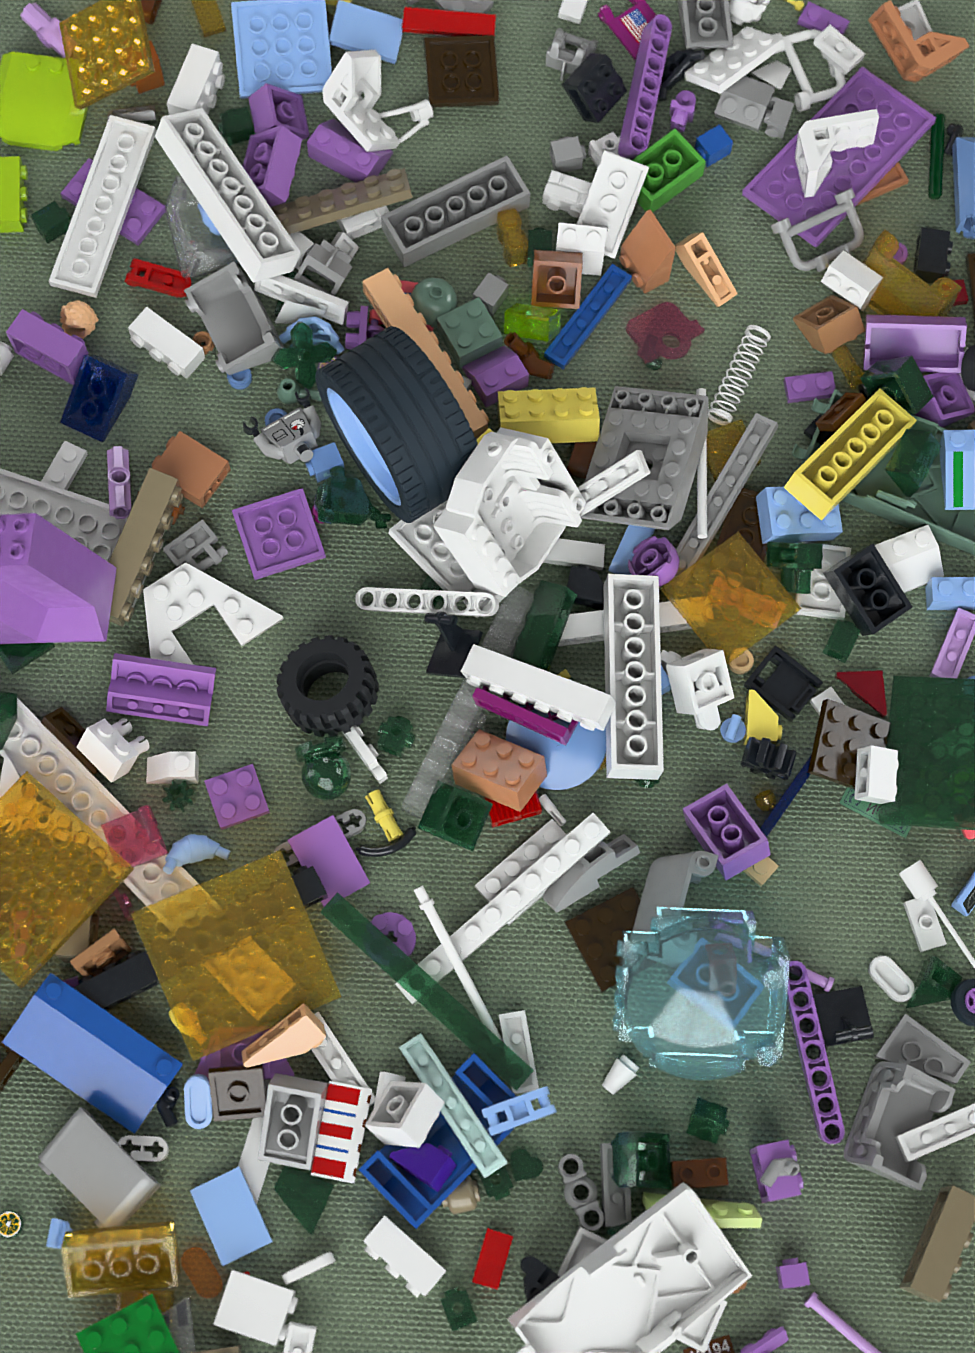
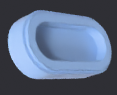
M194 1074L187 1079L184 1086L185 1118L191 1127L202 1129L210 1124L213 1116L209 1078L205 1075Z

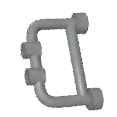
M852 188L834 195L838 205L791 226L789 218H785L770 225L774 234L779 233L794 267L802 271L816 268L817 272L827 269L830 265L829 262L836 259L843 250L851 255V251L861 245L864 238V230L851 200L856 197ZM846 212L854 230L853 240L809 261H802L791 237Z

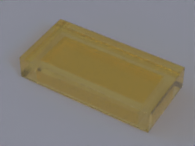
M191 0L204 38L226 31L216 0Z

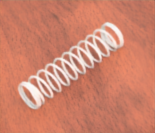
M757 325L747 326L745 336L741 339L742 344L738 345V352L733 355L734 360L730 362V368L726 370V377L722 379L723 384L718 387L719 393L715 394V401L711 402V408L708 409V418L719 425H730L733 417L727 411H737L736 407L731 403L738 404L741 402L735 395L741 396L745 394L739 387H748V383L743 379L752 378L751 374L747 371L756 370L755 366L751 363L760 362L759 358L755 355H763V351L759 347H766V342H769L771 338L769 332ZM749 330H758L765 334L767 339L754 336ZM747 337L753 344L743 343L744 338ZM751 339H753V340H755V341H757V342H760V343H765V345H759V344L755 343L754 341H752ZM745 345L755 347L758 350H760L761 353L753 352L750 349H748ZM743 346L749 352H740L739 348ZM741 353L751 355L758 361H752ZM740 354L745 360H736V355ZM736 362L741 368H732V363ZM739 362L747 363L754 369H748L742 366ZM729 370H732L739 377L728 376ZM735 370L745 372L750 377H744L738 374ZM728 378L735 385L725 384L724 380ZM731 378L741 380L746 385H740L733 381ZM724 386L731 393L721 392L720 388ZM727 386L740 390L742 394L732 391ZM720 394L724 399H726L729 402L717 400L716 397ZM723 394L736 398L738 402L728 399ZM717 402L725 410L713 408V404ZM719 402L732 406L734 410L724 407ZM710 412H714L719 417L728 420V422L713 417Z

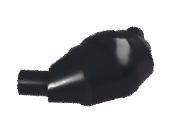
M678 50L665 59L657 100H667V91L671 90L678 82L685 78V72L694 65L696 60H703L705 58L703 50Z

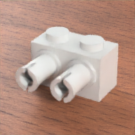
M104 718L87 727L77 745V748L111 783L129 773L138 755L149 749L147 739L139 743L144 740V736H138L129 743L122 737L132 731L130 722L122 726V724L128 721L125 718L112 725Z

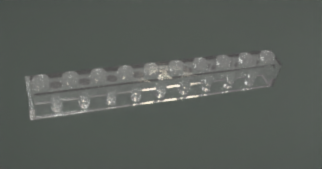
M516 586L504 598L480 647L516 660L520 650L516 647L520 639L525 641L530 631V627L527 625L531 618L536 619L541 608L538 605L539 596ZM464 678L402 803V811L428 823L431 822L433 817L437 819L443 807L440 801L444 794L449 795L454 785V782L451 781L453 777L451 764L472 739L476 728L481 729L487 718V715L484 714L486 709L476 705L472 697L477 687L467 683V678Z

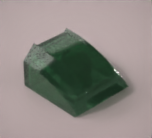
M640 1131L618 1132L610 1144L612 1146L613 1175L611 1178L619 1188L671 1189L670 1135Z

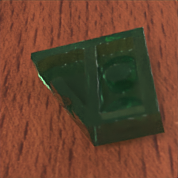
M284 1165L274 1190L306 1231L313 1235L334 1186L296 1168Z

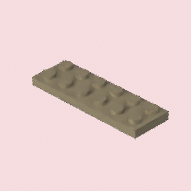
M403 168L392 169L386 174L379 176H369L363 181L356 183H345L333 190L325 189L313 196H302L293 202L275 205L271 209L290 235L413 197L406 170Z

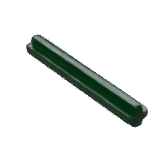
M943 113L933 114L936 120L931 126L928 197L939 200L942 196L945 115Z

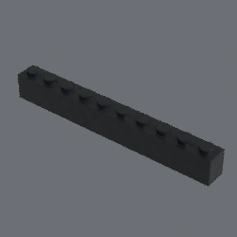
M302 866L293 871V876L286 880L283 877L278 878L269 884L270 888L262 892L260 889L247 894L245 896L246 900L238 904L234 901L225 905L222 908L223 912L215 916L212 913L205 915L198 920L199 924L191 928L184 926L174 932L175 936L168 940H165V938L158 939L150 944V949L144 952L137 950L126 957V961L120 964L114 962L105 966L102 969L103 973L95 977L93 974L83 977L78 981L79 985L73 988L105 1011H108L327 899V892L314 867Z

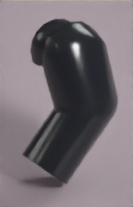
M175 1087L166 1088L157 1103V1110L167 1129L179 1123L173 1111L180 1096L179 1090Z

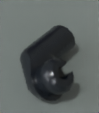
M951 123L946 131L950 138L944 153L953 156V143L956 137H962L963 127L960 124Z

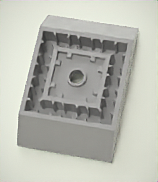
M615 386L585 482L636 450H641L646 463L653 464V467L650 469L649 475L584 514L581 518L670 530L682 520L708 433V396Z

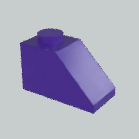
M429 1143L422 1144L420 1148L410 1147L394 1151L389 1156L398 1167L436 1192L440 1191L457 1166L451 1159L453 1154L441 1145L436 1148Z

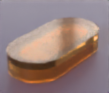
M199 1247L187 1249L182 1255L181 1266L195 1290L205 1299L217 1297L222 1292L223 1279L204 1249Z

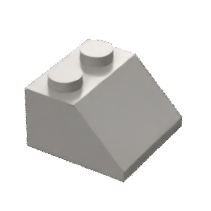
M743 76L721 93L714 115L719 119L759 133L776 87Z

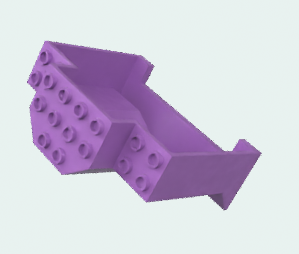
M37 513L0 515V644L106 641L117 568Z

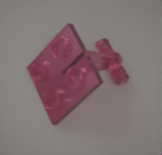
M142 806L135 812L101 825L119 873L168 854L151 806Z

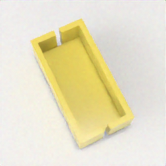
M596 388L498 391L499 429L501 427L545 437L551 443L597 442L599 438L600 417Z

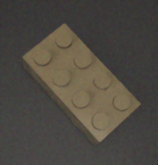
M954 1185L940 1189L899 1288L927 1302H941L942 1299H947L952 1288V1284L949 1283L952 1274H957L962 1264L961 1252L963 1248L969 1246L973 1237V1233L970 1231L975 1222L974 1195Z

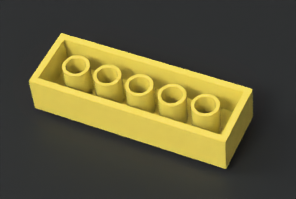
M879 389L794 472L784 488L822 521L907 435L917 420L884 391Z

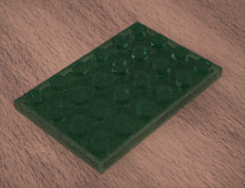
M893 675L889 713L890 724L886 748L898 750L897 793L895 801L880 804L879 823L975 830V679Z

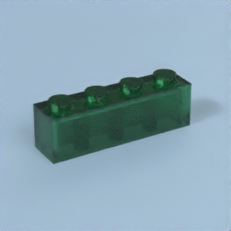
M541 580L539 587L534 592V601L530 611L526 614L525 625L522 633L517 638L516 649L512 658L549 672L577 594L566 586Z

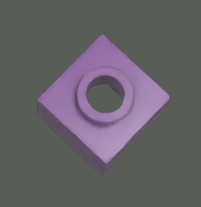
M798 1258L782 1260L783 1266L776 1267L779 1289L810 1285L806 1262L799 1263Z

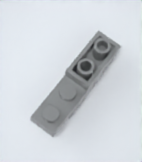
M625 834L608 844L601 841L548 887L542 896L543 900L558 913L599 888L598 878L640 854L638 845Z

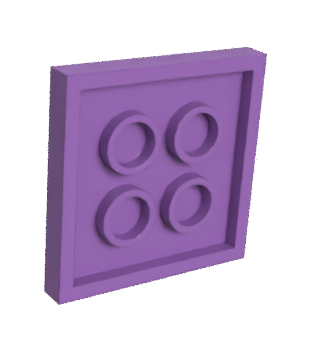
M303 488L232 510L254 580L326 558Z

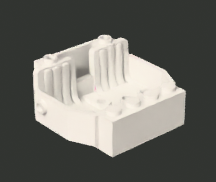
M500 427L497 433L489 432L483 436L455 477L446 508L433 527L475 588L506 597L516 583H521L539 569L566 526L578 527L582 519L579 514L586 505V501L548 438Z

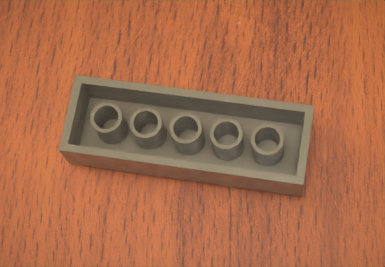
M149 468L109 560V563L117 568L109 622L122 627L125 621L129 622L133 616L134 608L132 605L135 598L139 599L144 589L143 579L145 575L149 576L154 566V562H152L155 552H160L164 543L162 535L165 530L170 529L174 519L171 514L174 507L178 508L184 495L181 493L182 488L177 478Z

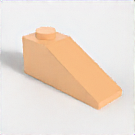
M703 232L693 233L674 245L676 247L675 251L684 267L717 307H720L738 294Z
M303 1003L241 1051L243 1065L247 1068L303 1054L311 1048L318 1047L326 1037L324 1024Z

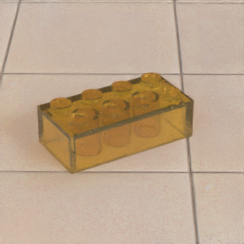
M175 1220L69 1231L64 1234L61 1253L68 1298L179 1286L181 1265Z

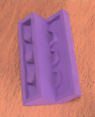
M114 653L106 712L208 726L216 668Z

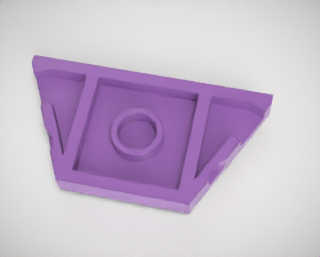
M269 1026L214 1028L195 1074H202L209 1078V1068L243 1065L241 1051L270 1030ZM286 1058L263 1063L264 1080H271L275 1073L295 1077Z

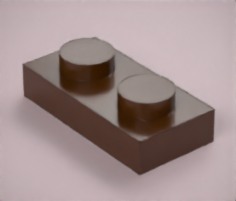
M846 392L816 422L819 431L836 432L866 402L863 393Z

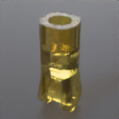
M844 345L836 349L832 356L841 369L849 387L854 390L857 388V385L861 383L866 384L867 377L856 363L847 346ZM853 371L856 374V376L854 377L851 375V372Z

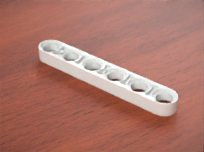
M365 587L360 589L355 597L357 606L368 611L436 614L441 611L446 612L447 615L489 617L496 614L499 609L498 599L492 594L483 592ZM370 592L374 598L371 605L365 606L362 601L363 596ZM394 593L397 597V602L393 607H388L386 597ZM417 594L421 600L420 605L417 608H412L409 605V600L411 596ZM441 595L444 598V605L441 609L436 610L433 606V600L436 596ZM460 597H466L468 607L460 611L457 608V600ZM485 598H490L493 604L492 608L487 612L482 611L481 601Z

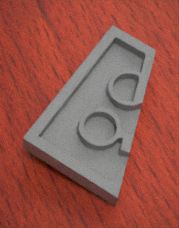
M907 1014L902 1016L874 1056L887 1062L908 1064L931 1077L952 1084H956L971 1063V1061Z

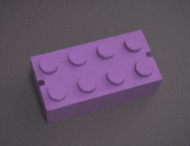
M866 315L863 356L864 370L961 373L967 330L965 317Z

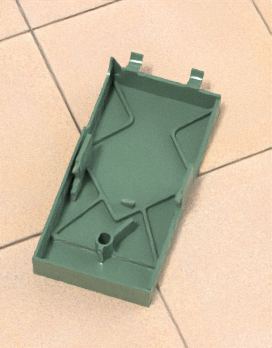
M834 389L831 399L827 404L819 402L815 397L811 408L814 412L823 416L844 394L837 391L838 389ZM910 414L917 421L907 435L842 501L911 530L929 525L936 540L975 556V510H945L939 454L941 436L936 433L947 429L938 426L937 423ZM818 427L807 450L800 448L797 444L793 448L792 455L802 460L801 464L821 447L816 442L820 432Z

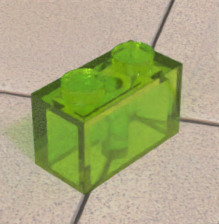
M515 303L504 311V335L515 332L522 338L549 342L560 334L561 310Z

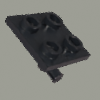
M441 611L436 614L426 613L424 617L427 624H435L441 632L426 673L428 675L466 678L462 674L461 669L473 644L479 645L483 632L480 630L462 629L457 625L458 618L455 615H447L446 612Z
M862 986L813 995L825 1047L874 1038Z

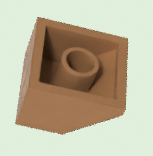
M834 295L825 298L793 317L795 324L811 346L824 354L836 351L839 346L853 341L859 334L865 331L858 307Z

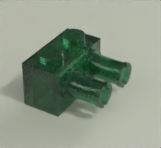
M768 542L767 567H778V570H781L779 592L811 594V571L822 569L823 544Z

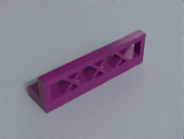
M483 686L482 689L478 687L475 689L472 697L476 705L565 746L578 724V721L572 719L568 728L553 722L560 719L556 716L557 713L551 716L549 711V717L544 718L531 712V710L535 709L533 704L529 705L526 702V707L522 708L508 701L511 700L512 696L503 694V697L495 696L489 693V688Z

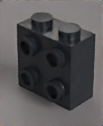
M590 53L562 84L582 119L594 123H599L627 92L623 79L617 74L612 66L611 59L606 54Z

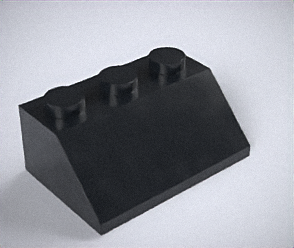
M870 544L846 557L823 573L862 636L875 634L913 607L874 544Z

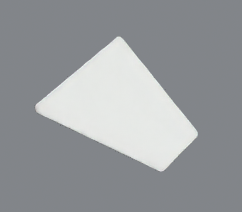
M775 61L752 73L778 89H782L791 68L779 61Z
M285 301L275 323H294L299 318L312 316L322 319L326 311Z

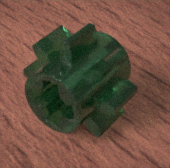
M172 780V786L163 788L167 797H164L162 801L164 804L171 802L169 806L171 812L175 808H180L182 812H185L184 807L187 804H194L189 796L194 794L193 789L186 790V781H183L180 785ZM181 792L184 797L177 798L175 801L173 795H179Z

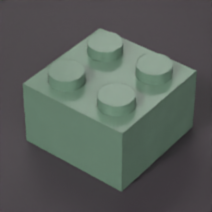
M480 297L437 317V332L459 369L502 346L503 336Z

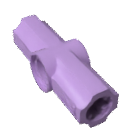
M29 3L24 7L21 13L22 20L36 32L37 37L48 49L52 47L62 58L74 60L80 58L83 52L82 47L67 33V30L57 18H51L36 3Z
M113 446L112 449L107 450L109 514L116 519H125L131 512L129 452L122 446Z

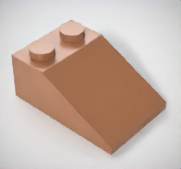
M651 210L646 211L624 241L619 256L622 266L625 269L628 268L632 274L633 283L637 288L640 287L644 294L669 281L676 247Z

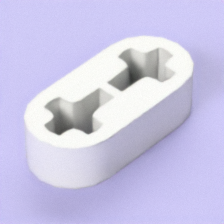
M129 1135L124 1136L118 1142L122 1148L128 1145V1141L131 1140L132 1145L141 1146L140 1151L131 1152V1157L135 1161L160 1162L169 1153L168 1143L160 1137ZM155 1142H159V1146L163 1147V1152H159L158 1157H154V1153L145 1151V1147H153Z

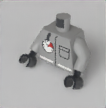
M305 388L307 396L304 399L299 398L297 391L295 392L297 402L304 406L303 410L301 407L295 409L260 429L261 433L258 431V421L255 417H250V421L254 425L252 428L247 427L243 422V431L247 435L254 436V442L265 456L282 459L287 464H291L298 459L302 462H308L312 459V450L318 448L316 439L320 436L321 421L314 405L311 406L310 404L311 395L307 388Z

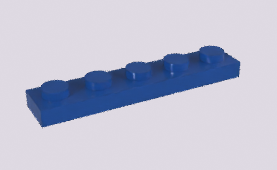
M612 263L580 305L579 309H577L544 352V357L564 370L631 282L632 276Z

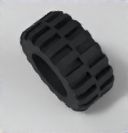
M333 635L324 636V639H319V637L312 638V642L307 644L303 642L298 645V650L295 652L292 650L287 655L288 661L282 662L279 668L282 673L277 675L276 681L278 684V697L292 722L297 727H300L302 731L308 734L313 732L315 736L324 737L325 734H328L329 737L338 736V732L341 731L345 734L351 731L350 728L356 725L358 727L364 722L362 718L364 716L368 717L373 711L371 705L376 704L378 699L376 693L379 691L377 675L366 653L355 642H349L344 637L335 639ZM333 672L349 675L344 688L334 697L326 700L307 698L310 687L321 676Z

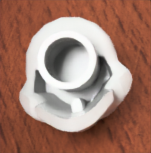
M730 0L731 21L742 25L743 22L759 21L770 0Z

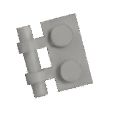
M203 519L162 548L176 568L186 562L202 572L213 564L217 565L222 562L221 558L228 554L223 545L217 550L213 549L212 545L218 542V538ZM205 551L208 556L197 564L194 558Z

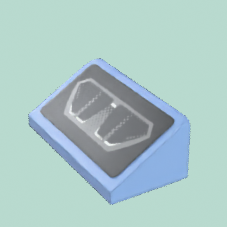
M975 871L951 903V907L964 916H968L975 907Z

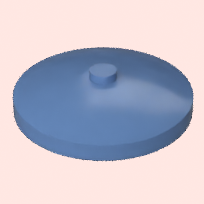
M519 704L518 706H520V707L523 708V707H526V704H525V705ZM537 709L531 710V712L544 718L549 717L548 713H543ZM557 719L553 721L566 728H568L569 724L571 723L564 721L562 719ZM509 720L506 741L545 757L547 777L539 786L541 788L563 790L576 787L590 779L598 771L605 759L606 726L604 731L597 728L591 731L582 727L580 722H578L565 746Z

